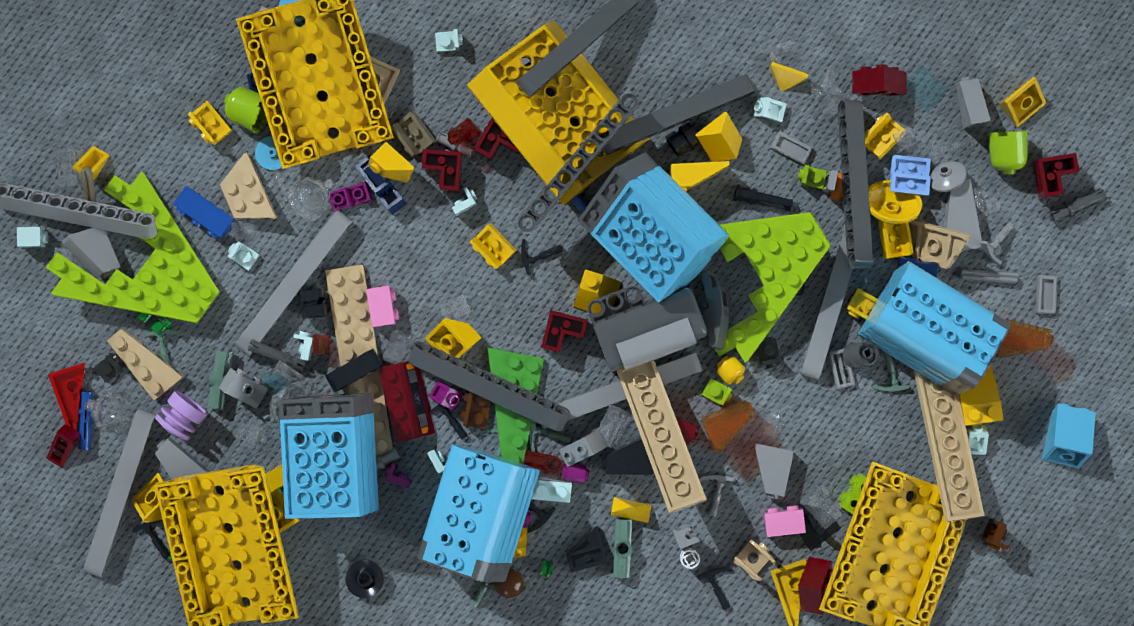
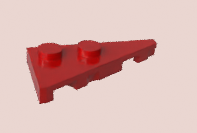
M85 362L48 374L65 424L76 431L85 375Z

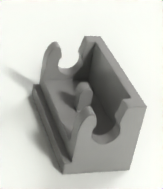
M689 524L671 528L680 549L700 541L696 533L690 534L689 531L693 530V528Z

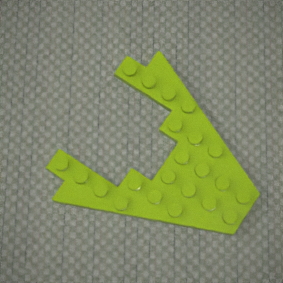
M141 171L131 185L114 175L105 187L104 192L131 210L150 213L155 217L157 235L151 239L140 238L155 250L133 279L116 269L106 284L57 252L46 266L47 270L61 278L51 294L56 297L198 324L219 295V290L145 174Z
M812 212L719 224L729 234L727 240L720 247L726 260L729 262L745 253L764 286L748 295L758 312L728 329L723 349H715L719 357L736 347L743 361H749L831 247V243Z

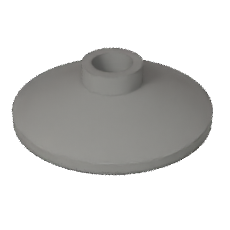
M954 161L938 165L929 175L931 176L930 186L938 192H948L958 188L966 179L967 172L965 167L961 163Z

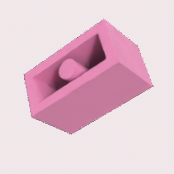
M391 286L366 289L372 327L396 324V320H399L398 308L394 309L393 301H396L395 289L391 290Z
M798 505L787 506V510L780 511L779 507L768 508V512H764L767 537L806 533L804 512L802 508H798Z

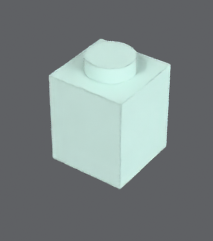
M17 227V247H45V243L48 242V232L43 227Z

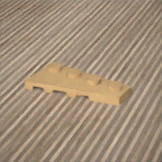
M124 328L107 340L154 401L185 377L173 369L170 364L159 358L155 352L146 348L141 341Z

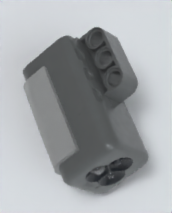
M628 286L590 301L587 306L593 328L611 372L621 368L628 370L695 345L696 340L707 335V328L694 293L690 288L686 287L680 288L658 303L654 298L645 301L638 287ZM631 289H635L638 293L635 300H630L627 297V293ZM612 296H617L620 300L619 305L616 307H612L609 304V299ZM594 303H599L602 307L601 311L597 314L591 311V306Z

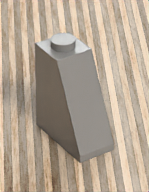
M972 76L961 78V81L956 84L963 129L983 126L990 122V116L979 78L972 79Z
M91 228L68 235L62 240L63 245L96 278L101 276L109 278L116 269L120 268L105 230Z
M754 443L753 447L763 492L768 493L767 497L779 499V496L784 497L794 451Z

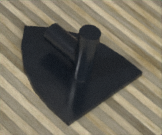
M799 504L798 508H802L804 512L806 533L799 534L810 551L841 529L830 514L811 505Z

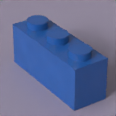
M185 186L173 203L177 207L176 211L184 217L189 215L193 218L192 223L200 228L202 226L208 229L207 233L215 239L217 237L224 238L236 221V219L188 186Z

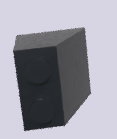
M642 438L606 453V457H602V469L606 470L607 475H654Z

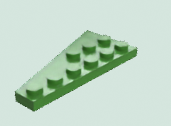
M488 348L491 374L537 394L544 358ZM495 403L501 457L523 464L532 420Z

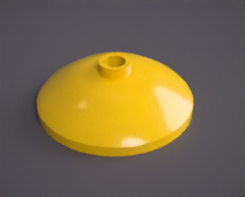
M890 180L879 181L868 187L870 213L877 219L890 224H904L913 221L919 216L922 209V200L919 195L890 192Z

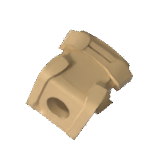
M753 539L746 544L733 560L752 579L758 581L763 579L757 573L769 560L776 564V561L768 553L770 549L762 542L758 545ZM752 552L758 554L759 558L756 563H750L747 559L748 555Z

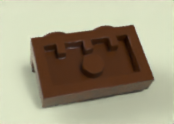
M465 391L464 403H467L466 411L462 410L460 421L463 422V426L486 430L491 401L470 391Z
M989 519L981 540L987 542L986 546L1000 552L1003 549L1010 550L1009 546L1000 543L1006 537L1007 525Z

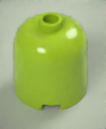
M238 87L226 95L224 104L227 118L256 134L261 131L259 127L262 123L267 124L268 122L259 93L245 87Z
M1028 131L988 133L990 161L993 168L1003 171L1004 174H1015V170L1022 169L1026 165L1028 159Z

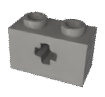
M596 430L559 449L567 467L596 454L607 446L599 430Z

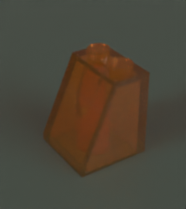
M1004 319L1011 326L994 358H1005L1048 349L1052 345L1054 338L1052 329Z
M742 399L700 416L713 451L716 454L720 453L752 420L754 410L750 402Z

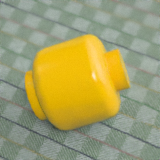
M726 356L717 364V374L726 384H738L744 379L745 367L736 357Z

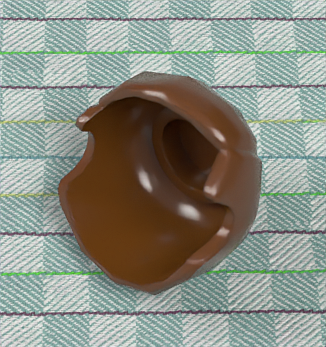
M512 568L509 569L506 582H494L497 593L506 598L518 596L523 590L524 585L522 574Z

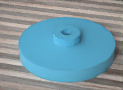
M267 136L260 140L255 149L257 162L268 170L282 168L273 137Z

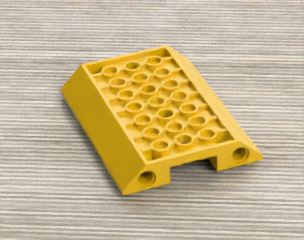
M299 0L236 19L282 169L317 160L321 156L349 148H360L394 138L354 0ZM301 15L305 18L304 26L300 27L295 24L294 19L296 16ZM307 54H315L317 61L314 64H309L306 61ZM321 90L328 94V98L325 101H320L317 98V93ZM332 127L337 128L339 131V135L336 138H332L328 134V130Z
M556 21L541 26L486 66L467 84L470 91L546 185H548L619 101L582 54L532 97L529 98L519 88L516 82L568 37ZM528 58L531 61V65L524 66L521 59ZM552 88L555 91V96H548L545 90ZM614 113L611 117L612 122L619 123L622 120V115ZM631 115L630 118L625 122V124L628 123V122H630V121L635 120V119L632 117V115ZM570 119H578L580 125L578 127L572 126ZM601 128L599 130V135L609 130L607 128ZM650 138L609 155L604 153L603 157L597 156L559 200L563 206L592 185L597 178L649 141ZM587 144V153H594L596 144ZM576 158L573 161V166L577 169L581 168L584 164L582 158ZM563 173L560 178L563 184L569 183L571 180L570 174ZM551 188L550 190L557 197L558 190Z
M872 462L819 610L869 626H929L967 519L945 522L937 485ZM909 491H912L914 495L911 501L906 499ZM899 527L901 531L900 535L898 537H894L893 531L895 528ZM883 564H887V571L881 574L880 567ZM873 600L874 607L868 610L867 603Z
M247 465L186 475L154 485L188 626H229L231 623L261 619V623L299 618L264 466ZM217 485L224 489L223 495L217 493ZM225 523L232 525V532L225 529ZM234 560L240 561L241 569L234 566ZM243 597H247L250 600L249 606L243 603Z

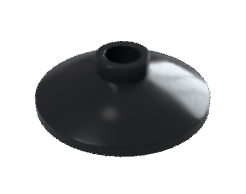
M363 559L354 562L348 568L345 582L348 590L354 596L370 598L381 590L384 576L378 564L371 560ZM364 575H368V582L363 581L362 578Z

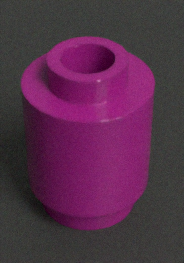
M564 463L561 478L566 479L565 481L584 484V481H588L590 470L586 469L587 465L575 463L567 467L566 463Z

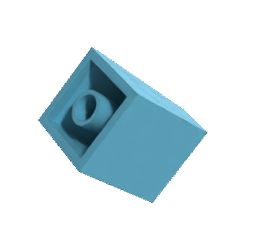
M1057 404L1052 410L1042 460L1080 468L1093 452L1096 412L1089 411L1086 408L1070 407L1068 404Z

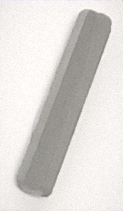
M961 269L960 278L966 280L1016 284L1018 280L1016 273Z

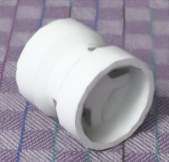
M686 548L680 554V561L684 567L693 569L698 566L700 557L696 550Z

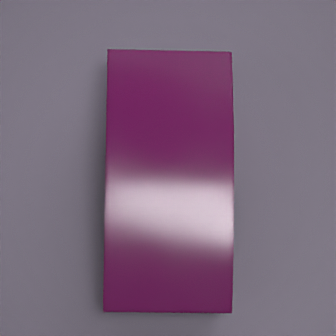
M367 182L328 193L333 211L373 200Z

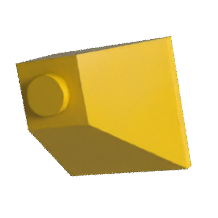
M387 142L370 157L368 163L374 173H379L382 177L404 183L410 180L415 168Z
M585 269L573 307L588 311L587 306L590 301L618 291L621 282ZM612 296L609 299L610 306H614L617 296ZM594 303L591 306V311L595 314L599 313L602 309L599 303Z
M444 318L424 339L432 347L454 357L461 358L481 337L470 324Z
M159 473L131 499L145 523L163 520L154 485L166 480Z

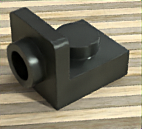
M776 339L764 341L759 345L758 352L761 365H766V368L777 367L778 362H782Z
M107 353L105 358L93 369L108 383L124 368L123 360L116 353Z

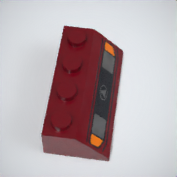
M409 361L378 368L396 443L435 434L420 368L410 364Z

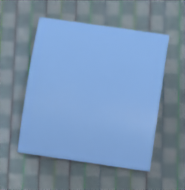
M892 155L890 192L929 196L931 159Z

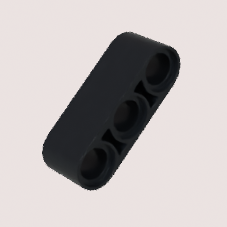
M373 348L325 375L333 392L336 393L380 368L383 364Z

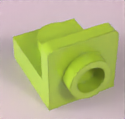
M809 165L803 166V169H800L798 173V180H801L800 185L823 189L827 170L809 167Z
M710 378L701 395L723 406L724 403H729L733 394L730 393L731 388Z

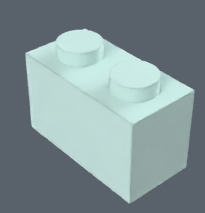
M538 478L532 499L570 503L572 482Z

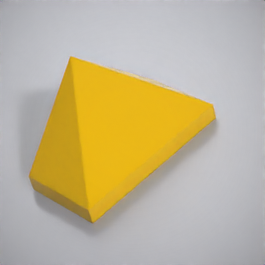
M772 62L769 67L781 91H785L805 81L809 75Z
M92 146L72 169L81 174L83 167H90L93 172V180L95 181L110 155Z
M614 497L611 515L648 523L652 505Z

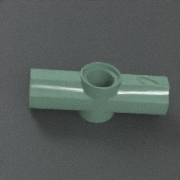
M216 350L214 368L209 377L210 392L207 404L209 408L225 409L227 394L219 386L232 367L234 355L232 352Z
M615 519L613 577L630 578L632 519ZM621 543L628 546V550L624 553L617 550L618 545Z

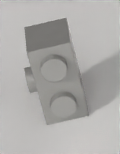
M230 368L219 388L224 393L257 409L268 390L263 385L264 381L256 376L253 378L248 377V373L240 368L237 371Z

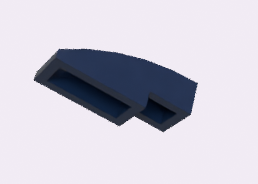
M370 154L355 166L387 210L393 215L407 203L389 178L382 177L379 173L376 174L371 170L368 164L371 157Z

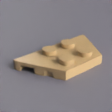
M246 152L220 184L231 212L237 220L247 218L276 219L277 216L252 159Z
M914 219L909 222L913 246L912 256L920 258V261L937 262L938 267L950 268L971 238V234Z

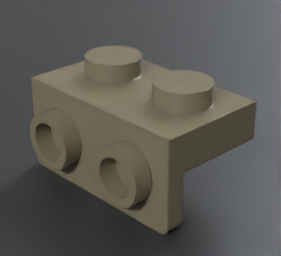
M414 110L410 111L398 123L391 125L394 136L402 142L405 151L412 157L423 153V149H428L436 142Z

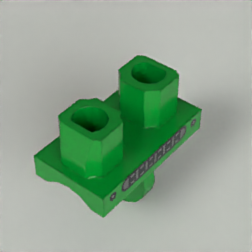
M138 313L137 315L138 319L144 324L151 317L156 319L157 321L152 325L151 329L157 335L162 334L166 329L170 330L172 328L171 323L165 317Z

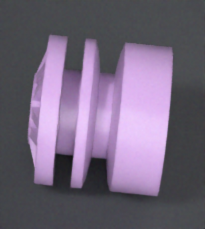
M175 390L167 400L172 409L162 407L161 411L164 414L157 413L155 419L169 433L188 441L191 436L187 431L191 433L196 431L191 425V421L201 424L208 413L188 396Z

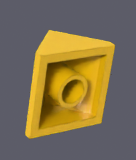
M1032 77L1002 101L999 106L1015 126L1019 127L1046 104V100L1037 79Z
M725 111L695 134L712 162L737 159L742 143L741 135Z

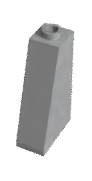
M971 179L965 180L958 188L948 191L943 227L971 234L970 240L962 251L982 248Z
M172 438L163 439L156 447L158 450L155 452V455L171 479L210 472Z

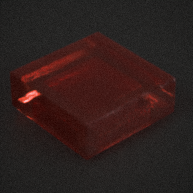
M314 334L313 354H329L330 335Z

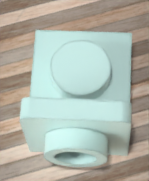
M457 29L449 32L435 33L437 53L460 51L459 45H463L462 34H458Z
M769 97L758 98L754 105V116L782 122L786 103Z
M463 188L468 199L461 198L454 203L455 206L452 209L456 216L476 206L475 200H477V197L472 189Z
M240 241L233 243L228 250V258L234 260L248 271L260 256Z
M300 331L299 335L294 334L293 337L304 340V344L301 343L299 347L300 359L311 361L315 338L311 337V333Z
M981 424L966 425L971 454L986 455L989 437L986 427Z
M435 449L428 452L427 454L438 473L443 472L445 465L442 462L445 459L441 452H436Z

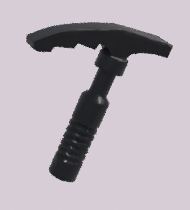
M523 239L521 256L527 275L531 274L529 270L530 263L534 264L537 260H543L562 252L561 245L559 244L540 252L537 256L527 258L525 252L526 241Z
M439 404L430 410L433 413L442 409L443 415L447 416L448 422L462 440L467 436L456 418L450 414L449 408Z
M530 502L528 510L537 513L540 518L542 517V520L537 525L528 529L527 532H533L545 524L556 508L553 506L545 514L544 510L535 507V504Z
M163 520L144 522L133 529L134 532L146 529V534H149L152 538V543L156 546L163 559L170 556L158 536H155L152 527H150L152 523L155 524Z
M716 568L696 576L698 580L709 577L708 581L712 584L713 591L722 609L730 608L721 588L715 581L714 574L726 571L731 572L733 569Z

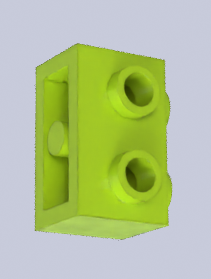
M858 473L856 476L854 474L848 483L850 485L847 492L843 491L838 498V501H840L838 505L851 514L855 511L866 477Z

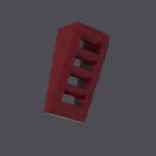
M63 425L57 431L46 459L63 468L78 441L80 433L67 425ZM54 452L62 456V458L55 455Z

